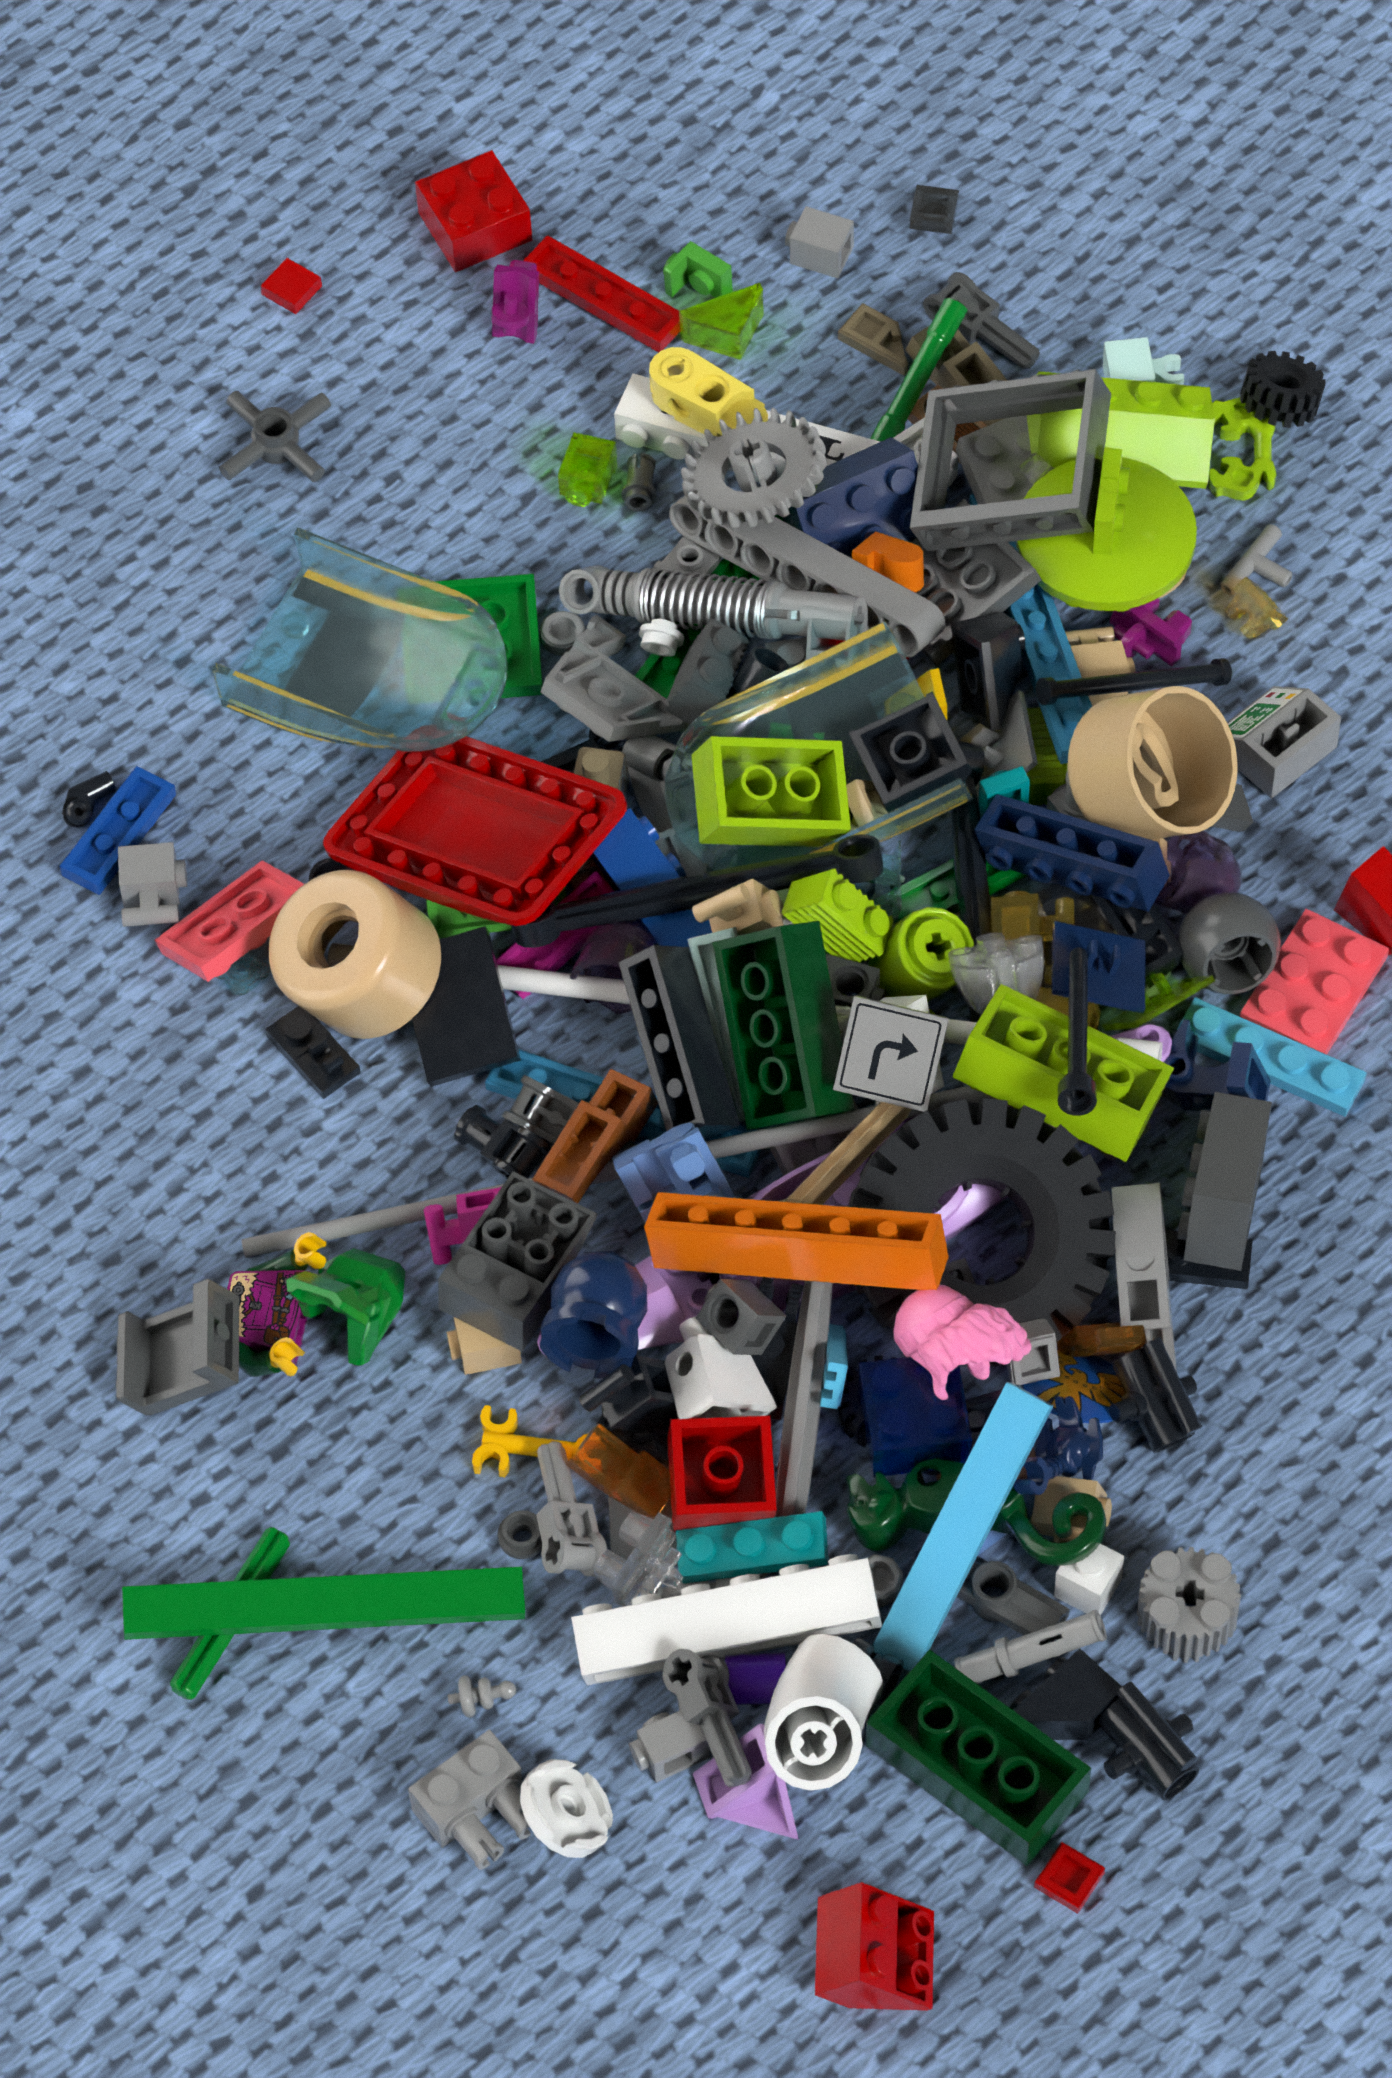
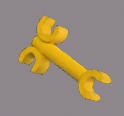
M485 1405L481 1410L480 1419L484 1432L482 1444L475 1450L472 1457L474 1474L481 1473L482 1464L485 1460L494 1458L499 1461V1477L505 1478L510 1469L508 1453L538 1457V1448L552 1441L562 1444L566 1451L567 1460L575 1462L579 1470L588 1474L599 1473L600 1460L586 1458L583 1455L588 1449H604V1440L594 1437L593 1433L584 1434L576 1442L515 1435L514 1432L518 1426L516 1409L510 1408L508 1419L503 1424L491 1422V1406Z

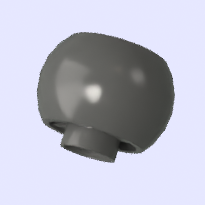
M1235 892L1211 895L1197 903L1185 916L1180 926L1178 941L1184 951L1181 963L1186 972L1198 985H1203L1202 987L1219 994H1239L1261 984L1273 971L1279 958L1281 946L1280 932L1269 910L1261 902L1245 894Z

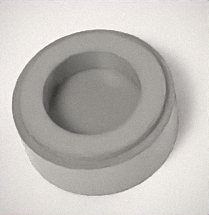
M558 611L548 615L540 626V637L543 647L548 652L559 656L569 652L573 647L576 637L580 632L585 631L582 619L568 611Z

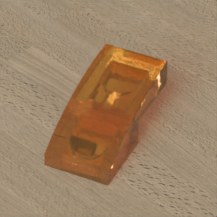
M1119 1322L1075 1326L1062 1339L1057 1341V1347L1059 1352L1071 1357L1124 1354L1143 1347L1147 1343L1143 1325L1120 1327Z
M600 1423L591 1429L566 1464L596 1488L650 1520L656 1519L671 1497L669 1470L645 1450L637 1454Z

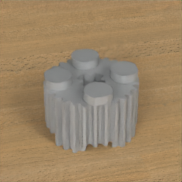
M1182 1547L1178 1548V1553H1174L1172 1550L1161 1551L1152 1559L1150 1570L1146 1569L1144 1578L1141 1579L1137 1616L1138 1626H1141L1142 1633L1147 1632L1146 1639L1148 1641L1154 1640V1647L1156 1649L1163 1647V1653L1172 1655L1173 1661H1177L1180 1657L1183 1658L1184 1663H1188L1189 1658L1199 1662V1657L1203 1655L1208 1657L1210 1656V1650L1218 1652L1220 1644L1224 1646L1227 1644L1228 1637H1232L1233 1631H1236L1241 1594H1239L1240 1584L1236 1583L1237 1576L1236 1574H1231V1563L1222 1554L1211 1552L1209 1555H1206L1204 1549L1201 1548L1199 1552H1195L1193 1547H1189L1188 1552H1185ZM1185 1603H1190L1195 1606H1185Z

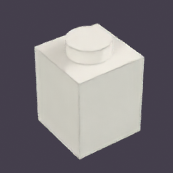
M1099 1544L1097 1549L1082 1561L1060 1566L1056 1572L1054 1597L1087 1614L1096 1609L1101 1615L1122 1580L1124 1555Z

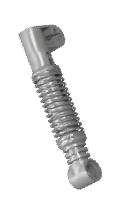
M600 565L570 571L565 574L559 586V595L564 607L576 614L593 612L636 617L638 622L642 624L651 623L653 619H664L673 623L680 622L676 624L678 628L682 626L683 629L688 630L691 627L695 631L699 628L704 630L705 627L703 625H707L710 619H716L727 627L736 628L735 631L743 636L746 633L750 637H754L757 634L759 638L779 639L784 634L807 636L806 670L812 681L866 656L868 608L864 597L789 589L786 583L772 580L767 582L760 579L757 581L753 578L748 580L744 577L738 579L735 576L730 578L725 575L720 577L716 574L710 576L707 573L701 575L698 572L691 573L688 571L682 573L679 570L673 572L670 569L663 570L654 567L645 568L640 573L620 570L614 571ZM586 580L593 587L592 599L587 597L584 591ZM828 639L844 640L845 648L840 649L841 646L828 645Z

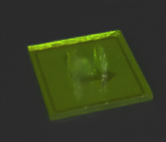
M1162 973L1152 974L1150 979L1154 982L1158 992L1150 997L1145 992L1144 1013L1126 1010L1102 1024V1027L1105 1031L1137 1028L1215 982V979L1212 975L1179 979L1169 985Z

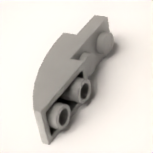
M1161 1183L1112 1187L1114 1231H1116L1115 1257L1118 1297L1125 1355L1142 1348L1147 1342L1160 1337L1177 1372Z

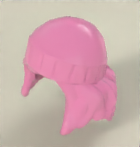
M939 1285L937 1290H916L909 1295L896 1314L893 1329L894 1340L905 1357L913 1358L930 1372L933 1380V1391L935 1396L941 1400L948 1399L945 1389L949 1372L953 1371L957 1366L966 1364L968 1370L975 1378L986 1380L990 1374V1362H997L1002 1365L1009 1364L1011 1360L1019 1362L1023 1356L1030 1353L1032 1348L1025 1329L1013 1319L1005 1308L993 1307L988 1304H974L965 1295L946 1285Z

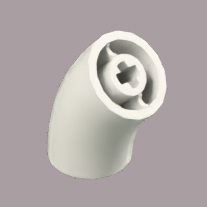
M828 1634L808 1636L796 1649L776 1685L764 1726L767 1760L776 1775L792 1787L810 1791L830 1788L845 1779L858 1763L863 1745L862 1730L882 1695L884 1684L880 1671L872 1659L855 1644L838 1636Z

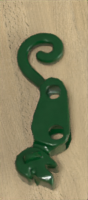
M938 1458L921 1461L906 1475L900 1488L891 1485L881 1472H876V1484L870 1486L861 1475L854 1473L847 1476L846 1481L849 1487L850 1502L847 1504L846 1513L857 1540L867 1549L882 1551L895 1545L909 1528L929 1534L965 1463ZM928 1469H935L941 1473L940 1480L925 1484L922 1472ZM1013 1486L990 1531L1005 1534L1013 1533L1022 1548L1034 1559L1052 1566H1066L1082 1561L1097 1549L1106 1531V1516L1101 1502L1096 1497L1081 1492L1071 1493L1063 1497L1053 1509L1052 1523L1055 1533L1059 1538L1071 1536L1073 1532L1071 1520L1078 1515L1087 1517L1085 1528L1079 1536L1069 1542H1051L1039 1535L1027 1518L1024 1496L1018 1494Z

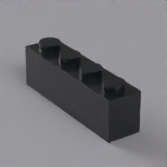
M653 945L618 962L666 1131L684 1123H693L695 1128L698 1127L705 1141H708L740 1126L689 947Z

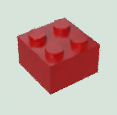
M493 150L415 181L418 213L455 273L533 241L530 209Z
M770 1416L671 1419L667 1441L673 1533H676V1530L774 1518L776 1516L777 1507Z

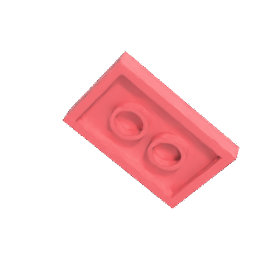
M262 860L156 938L155 942L164 956L209 982L214 977L227 972L231 964L247 952L259 948L266 942L267 938L271 935L273 925L280 910L304 883Z
M1305 909L1282 945L1273 971L1255 988L1241 1010L1240 1017L1327 1055L1387 959L1389 948L1311 910Z

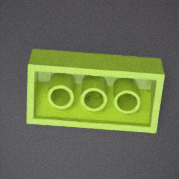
M1038 371L1037 375H1038V374H1041V375H1054V374H1062V373H1052V372H1041V371ZM1101 377L1111 392L1105 447L1123 449L1122 457L1143 462L1160 470L1180 487L1206 489L1209 479L1215 422L1210 387ZM1082 409L1027 415L1033 473L1046 474L1062 464L1076 460Z
M1000 984L970 1033L952 1077L969 1085L974 1090L986 1093L998 1100H1007V1104L1019 1110L1025 1105L1046 1115L1044 1122L1055 1128L1061 1124L1076 1138L1098 1148L1103 1153L1113 1155L1127 1162L1145 1129L1174 1067L1088 1026L1087 1074L1090 1075L1097 1085V1104L1088 1114L1081 1116L1069 1115L1058 1106V1084L1068 1073V1016Z

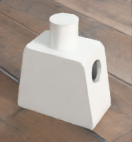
M696 1316L687 1319L680 1325L679 1329L684 1343L667 1355L665 1360V1367L679 1419L766 1416L777 1408L751 1355H733L696 1319Z

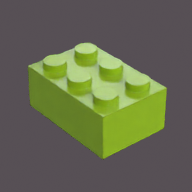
M711 736L691 755L700 844L831 847L851 830L842 741Z

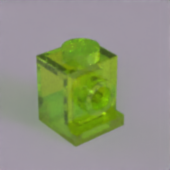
M573 432L558 472L559 495L565 496L569 503L579 507H586L590 502L602 504L612 475L617 469L616 442Z

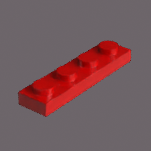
M549 235L523 260L537 265L539 283L658 353L664 350L686 326V314Z

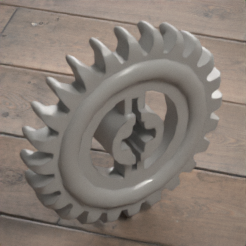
M773 407L770 411L771 417L767 422H763L760 411L754 408V418L751 424H747L742 415L737 412V425L735 429L728 427L724 420H719L722 436H714L710 430L705 429L704 434L708 447L701 446L697 441H693V450L697 458L694 459L690 454H686L685 463L687 468L683 467L681 469L682 489L685 496L688 497L690 507L698 510L702 518H712L714 523L718 525H723L729 521L730 527L735 528L740 527L743 522H747L748 527H755L758 521L762 519L766 524L774 521V516L777 514L781 517L788 516L790 514L788 508L791 506L800 508L805 504L803 496L810 497L816 492L815 485L823 480L824 475L822 471L827 465L824 442L820 439L817 429L814 426L809 427L805 417L799 419L797 426L795 417L789 410L786 413V420L781 423L779 414ZM770 452H774L786 460V467L778 479ZM749 456H753L752 460L761 484L759 488L752 472L753 468ZM730 466L733 468L737 483L742 491H735L725 484V475Z

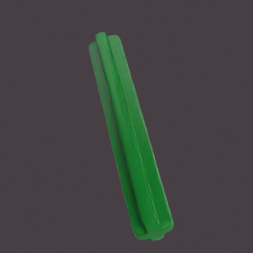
M274 1527L267 1528L234 1581L269 1579L290 1546L289 1537ZM234 1634L198 1636L171 1679V1690L184 1699H194Z

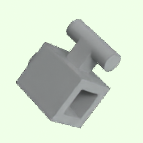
M174 843L118 847L119 887L124 908L121 909L123 927L179 922V888L187 887V870L185 859L177 860Z

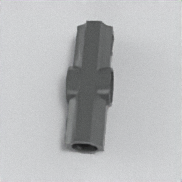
M979 1556L976 1557L957 1595L958 1598L970 1604L974 1612L982 1619L999 1621L1023 1636L1066 1621L1070 1612L1069 1608L1017 1579L1013 1569L1007 1564L999 1561L987 1562ZM988 1587H998L1005 1591V1593L999 1597H990L982 1591Z

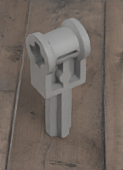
M552 1441L549 1444L541 1445L537 1450V1456L548 1503L536 1514L542 1540L541 1556L543 1566L548 1573L560 1574L565 1569L580 1570L584 1576L596 1577L604 1569L607 1546L604 1537L599 1533L593 1504L577 1503L566 1451L562 1444Z

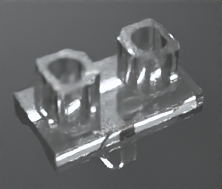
M631 1511L619 1531L620 1540L635 1547L628 1559L626 1560L607 1550L603 1552L594 1566L593 1570L596 1578L612 1590L615 1602L622 1607L632 1605L631 1600L638 1596L642 1588L648 1594H657L663 1584L668 1587L678 1588L683 1580L681 1573L674 1568L682 1554L670 1547L676 1538L675 1533L669 1527L672 1520L658 1512L653 1520L650 1517Z

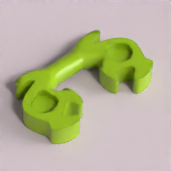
M1240 397L1225 402L1215 400L1212 403L1215 418L1214 427L1220 422L1224 424L1220 429V439L1235 441L1239 440L1243 433H1249L1254 439V462L1251 466L1247 467L1243 465L1239 457L1222 458L1220 470L1225 472L1224 475L1219 474L1214 468L1209 470L1208 485L1211 493L1215 497L1226 496L1231 499L1245 501L1253 497L1257 492L1261 480H1265L1267 489L1272 490L1276 482V468L1272 461V437L1276 425L1268 424L1269 418L1265 417L1261 421L1255 418L1256 411L1248 413L1245 409L1246 403L1242 404Z

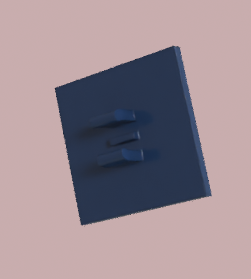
M1054 921L1051 994L1069 998V954L1072 949L1081 947L1088 954V1002L1143 1014L1145 1010V940Z

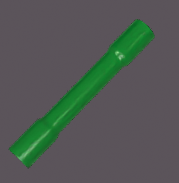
M944 298L927 330L925 341L887 412L880 418L870 439L881 442L890 437L894 438L905 430V423L941 355L951 343L968 311L963 304L951 298Z

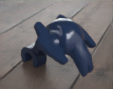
M1061 1396L1055 1398L1059 1426L1053 1430L1052 1420L1047 1418L1037 1439L1036 1457H1027L1023 1465L1027 1471V1479H1018L1013 1485L1018 1494L1041 1495L1047 1489L1049 1480L1054 1479L1060 1474L1069 1478L1082 1471L1083 1479L1093 1480L1096 1466L1103 1459V1438L1100 1422L1096 1417L1091 1418L1088 1430L1084 1428L1079 1408L1072 1396H1067L1065 1399Z

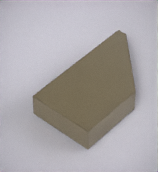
M862 303L838 330V340L894 371L905 375L908 372V362L902 345L899 323Z

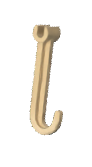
M880 1101L787 1199L779 1202L823 1205L907 1118L912 1109Z

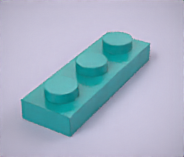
M822 1511L676 1530L678 1578L683 1584L732 1578L747 1574L778 1572L784 1567L797 1564H807L809 1567L829 1565L826 1517Z

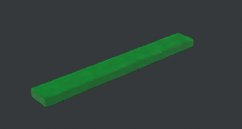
M522 1567L122 1587L124 1640L525 1619Z

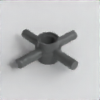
M234 391L228 396L226 400L227 405L253 429L251 433L252 443L219 466L220 472L227 480H231L260 458L271 464H281L289 460L312 482H317L322 478L325 472L324 468L298 446V430L331 407V403L324 393H319L292 414L279 407H270L260 411L239 391Z

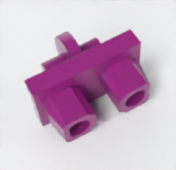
M512 260L509 266L497 264L494 270L492 336L499 338L514 336L527 343L534 344L537 337L539 271H537L535 263Z
M1158 598L1124 612L1113 611L1109 623L1115 626L1113 629L1115 638L1122 640L1127 658H1133L1138 653L1145 659H1149L1154 654L1171 667L1181 659L1182 645L1191 634L1192 627L1191 618L1179 610H1173L1162 620L1154 614L1159 610L1160 600Z

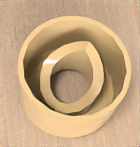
M1171 686L1110 697L1092 706L1082 716L1074 730L1068 750L1067 768L1075 802L1089 822L1152 840L1198 833L1214 825L1225 813L1232 800L1237 781L1238 763L1233 735L1228 723L1216 705L1205 695L1194 689L1183 686Z
M337 870L322 874L305 883L284 904L272 928L269 942V964L276 984L292 1002L338 1033L352 1038L370 1039L396 1031L408 1023L423 1008L432 994L439 976L441 946L436 929L430 919L409 901L369 874L355 870ZM348 921L359 923L358 938L353 950L345 960L330 967L324 956L328 943Z

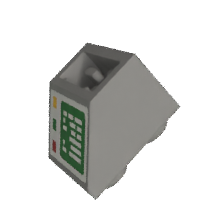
M1273 686L1227 722L1235 742L1237 769L1272 799L1337 748L1341 716L1309 688Z

